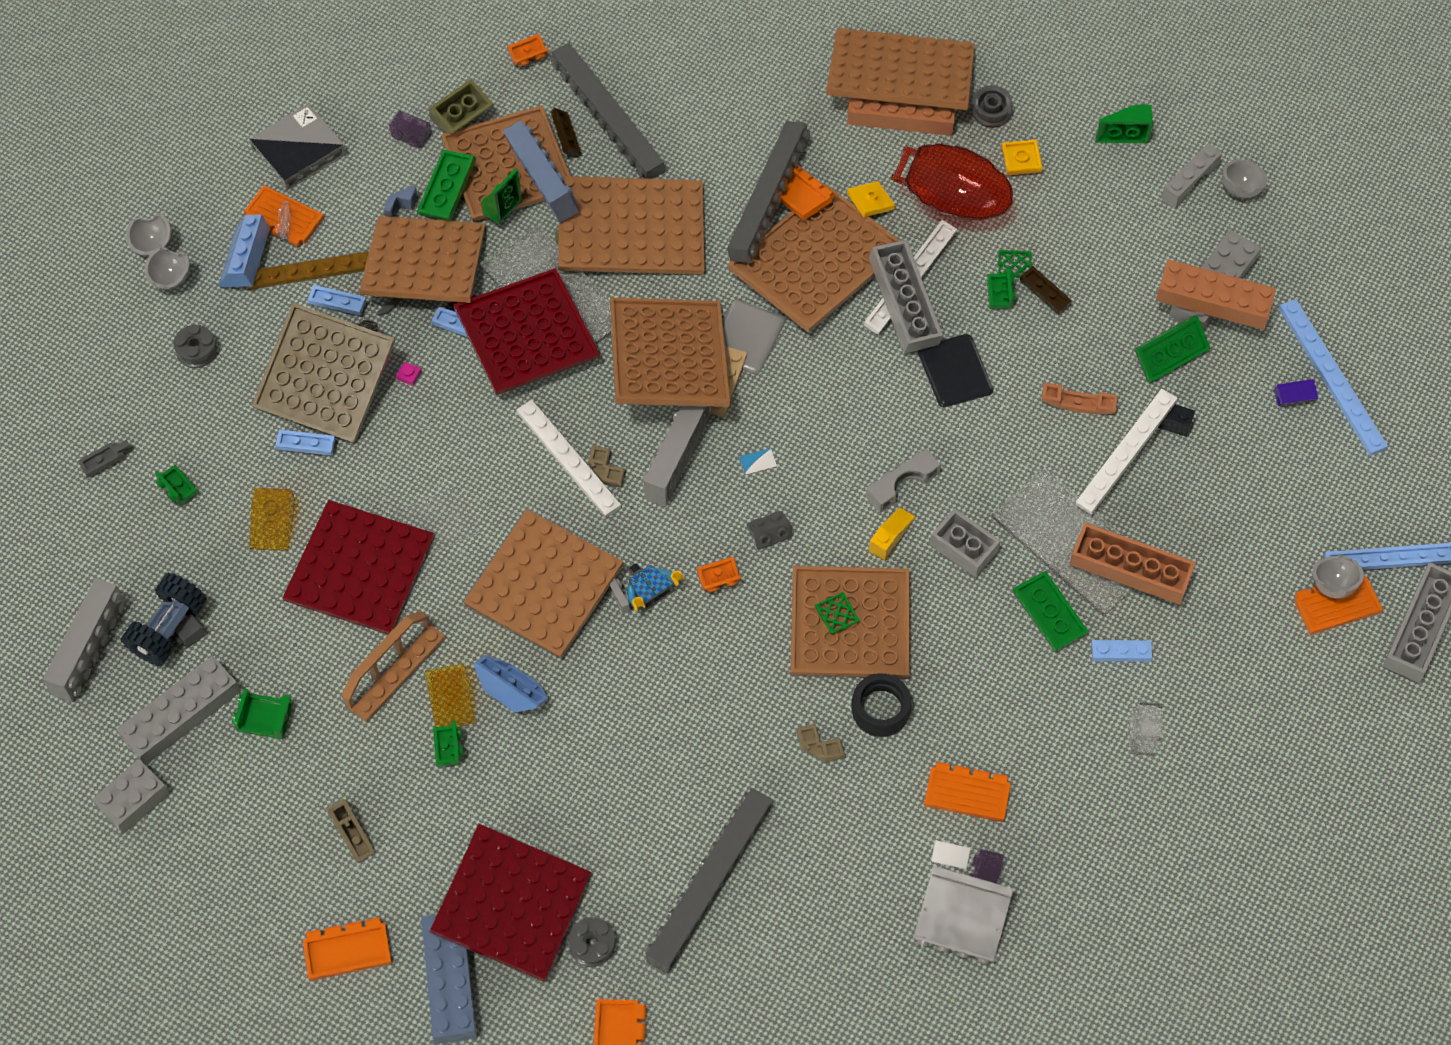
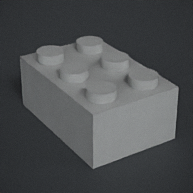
M955 508L936 528L930 538L931 547L975 578L998 553L1001 543L998 538Z
M138 759L92 800L98 810L124 834L166 798L169 792L161 780Z

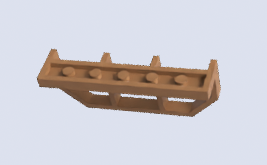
M419 611L405 616L352 672L341 696L345 707L364 722L368 723L446 639L443 633L430 624L428 615L423 611ZM421 622V625L426 630L404 652L400 637L413 624ZM394 646L395 653L400 657L380 677L376 663ZM370 671L371 678L376 683L353 705L352 697L362 677Z

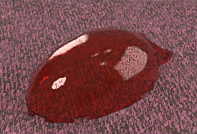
M935 143V145L924 144L919 146L917 150L904 146L902 149L903 154L895 173L890 178L892 181L906 186L910 194L925 208L939 216L964 222L997 218L1002 216L1013 205V188L1006 175L996 169L995 165L988 159L967 148L956 145L950 146L944 143ZM909 156H914L906 178L901 177Z

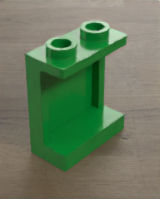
M244 689L243 694H240L238 697V711L234 713L232 718V724H234L236 731L283 740L293 707L291 696L282 695V699L251 694L248 689Z

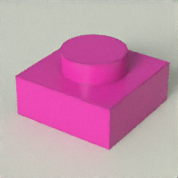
M404 361L396 375V379L414 386L422 372L421 368Z

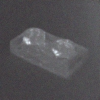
M282 201L281 208L278 209V219L280 220L279 224H276V234L279 235L281 242H288L292 214L289 201Z

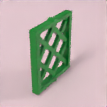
M998 250V274H1006V270L1001 272V266H1003L1004 268H1010L1011 275H1014V278H1020L1022 275L1019 274L1020 272L1025 273L1024 269L1027 266L1029 269L1032 267L1031 251ZM1001 255L1006 258L1003 262L1000 258ZM1014 255L1019 258L1016 262L1011 259ZM1026 256L1029 257V262L1024 260ZM1008 260L1012 263L1010 267L1005 265ZM1020 261L1025 264L1022 268L1018 265ZM1014 266L1019 269L1016 273L1011 270Z
M844 592L829 597L815 605L831 635L860 622ZM841 598L840 603L833 602L834 599ZM829 603L827 609L821 607V605ZM831 604L838 606L837 611L830 610ZM841 607L847 609L846 614L839 613ZM821 610L826 612L825 617L822 614ZM828 613L835 614L834 620L827 618ZM838 615L845 617L843 623L836 621ZM847 618L854 620L853 622L846 624ZM835 624L842 625L838 629H833Z

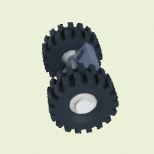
M170 572L164 575L155 588L156 595L163 600V603L148 625L133 621L120 638L121 642L125 644L124 646L130 649V652L156 666H162L174 650L171 642H168V638L174 634L179 622L190 614L196 617L207 601L206 595L201 592L202 590L196 588V585L191 584L187 579H183L182 576H176V574H171Z

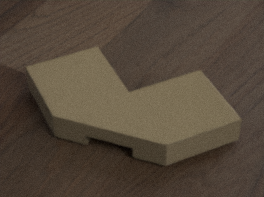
M592 446L588 461L590 468L604 485L621 488L625 468L608 465L611 449Z
M816 724L796 728L800 747L805 752L825 763L845 758L840 738L820 742Z

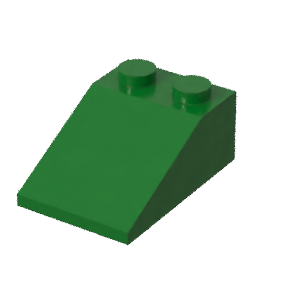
M1132 105L1099 119L1095 143H1148L1153 125L1152 105Z
M515 168L500 184H497L491 194L484 197L481 202L482 214L497 224H500L522 201L518 169Z

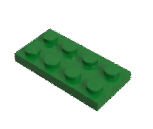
M442 150L417 209L419 215L451 222L476 162L475 156Z
M1198 315L1191 316L1134 348L1147 382L1155 381L1211 349Z
M1046 571L1013 588L1012 592L1055 653L1088 635L1089 631Z

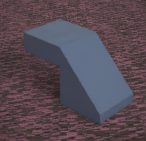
M412 185L389 195L383 209L384 216L394 217L398 207L412 210L418 197L416 186Z

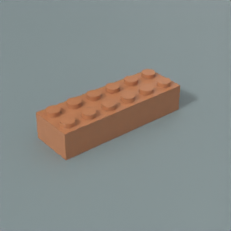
M850 97L847 124L952 136L955 109Z
M1167 259L1156 301L1264 330L1269 318L1276 288Z
M1084 522L1069 565L1180 605L1196 562Z

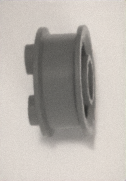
M995 85L980 88L973 98L972 114L979 123L989 127L1005 123L1011 113V95L1004 88Z
M192 324L184 327L176 334L173 341L176 356L179 362L186 367H204L215 358L217 353L213 333L201 325Z
M589 917L580 920L573 926L569 934V949L575 961L586 967H597L603 965L611 958L615 948V937L612 928L607 922L599 918ZM589 939H595L597 944L589 946L586 942Z

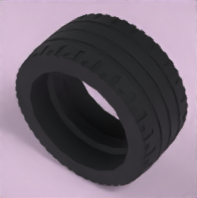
M886 673L867 676L859 682L852 696L851 711L854 721L863 732L869 735L888 737L896 734L905 726L909 719L912 706L911 695L905 683L896 676ZM875 691H886L893 694L900 701L901 709L895 717L886 720L875 719L863 710V698Z

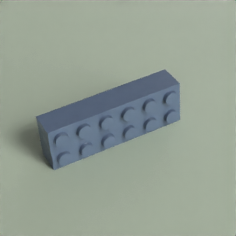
M520 120L503 130L516 157L558 221L561 223L578 213L575 206L578 202L573 196L568 184H565V180L560 172H557V168L552 160L549 159L544 148L542 149L537 137L532 135L533 132L529 125L525 126Z
M436 915L422 916L421 923L434 1043L436 1045L477 1039L468 949L429 933Z

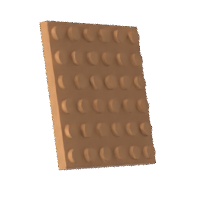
M542 105L459 129L454 134H441L446 150L473 155L476 158L462 193L473 222L488 218L482 214V200L484 197L489 196L495 186L500 184L515 168L519 171L522 201L514 210L545 201L516 157L503 133V130L520 120L525 126L529 125L533 132L532 135L537 137L542 149L544 148L549 159L552 160L557 168V172H560L562 176H570Z
M378 216L360 286V295L470 303L486 224Z
M527 509L463 603L465 606L562 659L609 588L610 583L623 567L624 562Z
M793 565L790 675L867 677L877 673H886L897 678H909V569ZM844 592L860 622L831 635L815 605L829 597ZM841 598L834 599L833 602L840 603ZM829 603L821 605V607L827 609ZM831 604L830 610L837 611L838 606ZM841 607L839 613L846 614L847 609ZM821 610L822 614L825 617L826 612ZM828 613L827 618L834 620L835 614ZM838 615L836 621L843 623L845 617ZM847 618L846 624L851 623L854 620ZM835 624L833 629H838L842 625Z

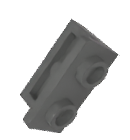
M782 511L773 512L766 517L755 519L746 524L758 550L793 536L790 522Z

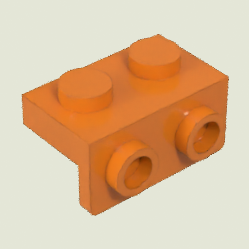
M540 34L507 46L515 67L518 65L521 67L526 66L533 59L541 60L546 57L549 51L545 47Z
M734 557L696 568L702 590L708 589V592L719 590V585L725 583L727 587L738 584L737 580L741 579Z

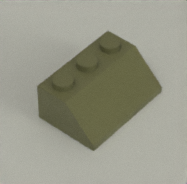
M470 79L432 105L429 117L440 130L454 134L494 106V104L477 84Z

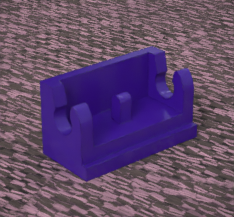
M1314 379L1278 384L1273 390L1278 406L1318 399Z

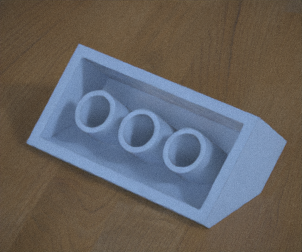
M262 214L245 215L237 225L218 284L219 287L253 286L270 230Z

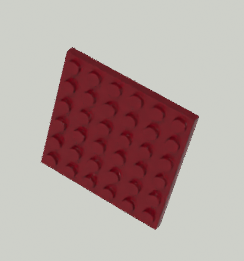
M556 268L473 297L470 303L459 302L453 304L454 310L496 396L600 358V353Z
M328 500L282 597L283 601L388 635L397 624L435 538V534Z
M478 823L429 933L545 982L591 871Z

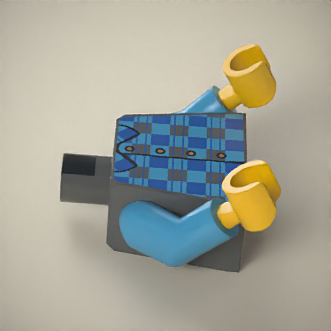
M636 563L628 570L632 574V577L629 579V586L627 587L628 602L634 607L635 612L638 611V607L645 612L673 593V583L675 586H678V580H684L685 578L681 571L669 572L655 568L652 565L642 570Z

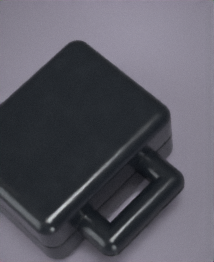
M962 334L941 340L938 346L917 350L940 407L953 406L989 396L993 393V386L971 335Z

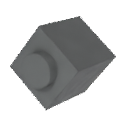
M190 614L179 622L175 628V635L172 637L179 646L183 644L188 649L206 634L203 627Z

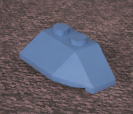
M489 655L483 656L474 663L483 690L513 712L536 709L548 700L542 685L512 664L500 659H494Z

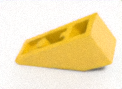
M899 507L870 540L869 552L885 561L916 516Z

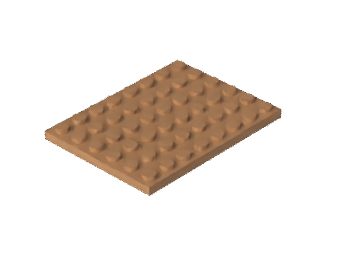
M837 28L826 95L968 110L975 43Z
M562 176L565 184H568L578 202L575 205L578 213L561 223L559 222L558 271L704 275L703 180Z
M825 184V187L835 193L830 204L806 220H802L792 211L764 234L763 242L759 244L757 255L754 256L751 263L731 261L728 264V269L808 333L875 276L869 261L872 247L900 241L869 216L863 217L856 206L827 184Z
M610 297L615 404L729 407L730 396L720 301Z

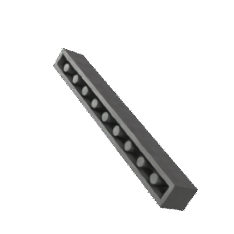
M570 42L552 51L551 63L555 69L558 68L563 80L569 82L571 90L579 95L583 105H587L590 114L598 119L600 127L602 129L605 128L609 138L616 142L621 153L624 152L629 164L635 166L638 175L644 179H654L665 172V165L662 158Z
M785 122L727 247L730 261L751 263L754 256L757 255L759 244L763 242L764 233L769 228L770 220L775 215V209L781 202V196L786 191L787 183L792 178L793 170L798 165L800 155L804 152L806 141L810 138V132L807 129L806 123Z
M751 788L749 793H744L740 800L742 804L739 809L735 808L730 816V823L728 826H723L719 834L721 836L718 842H713L709 849L710 855L707 859L704 858L698 867L700 869L698 874L691 877L688 882V890L686 893L682 892L677 900L679 904L676 909L670 910L666 918L668 920L664 927L661 926L656 933L657 939L653 944L650 943L645 951L646 962L666 974L670 972L773 806L772 798L754 788Z

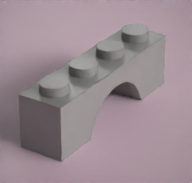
M1208 143L1164 186L1161 199L1176 209L1186 199L1194 184L1203 175L1209 176L1219 166L1222 152Z
M928 449L922 452L919 451L909 461L900 463L894 471L885 473L879 481L870 483L867 487L866 498L879 513H882L895 504V488L899 483L911 479L926 483L940 474L941 464Z

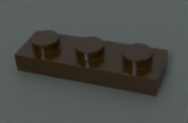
M554 108L551 111L562 151L566 155L577 158L581 155V151L568 112Z
M1034 266L1020 276V281L1058 315L1072 304V300Z

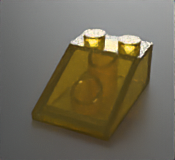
M254 488L251 503L250 549L288 551L295 506V497L292 489Z
M466 662L426 669L425 676L435 727L452 725V721H456L457 725L475 722Z

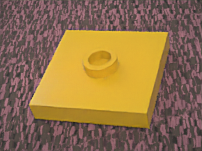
M1037 139L1004 142L1001 144L1007 175L1042 172L1043 167Z
M878 181L848 188L846 192L863 217L891 211L896 206Z

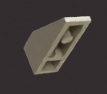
M341 798L325 808L357 863L375 853L345 799Z

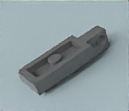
M127 440L119 444L109 443L78 460V463L87 478L123 459L127 453L132 451V448Z

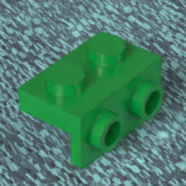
M1006 268V274H987L989 309H1011L1012 301L1016 300V292L1012 290L1014 275H1011L1010 268Z
M176 465L162 474L159 471L155 472L157 477L155 480L156 484L161 490L165 489L167 491L166 495L172 503L175 501L181 506L199 494L197 489Z
M452 721V725L433 727L436 767L460 765V757H464L463 745H459V739H462L461 727H457L456 721Z

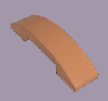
M1043 383L1041 400L1055 407L1088 414H1112L1116 412L1117 395L1099 392L1098 395L1063 390L1062 385Z

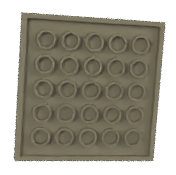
M292 303L252 407L355 444L396 339Z

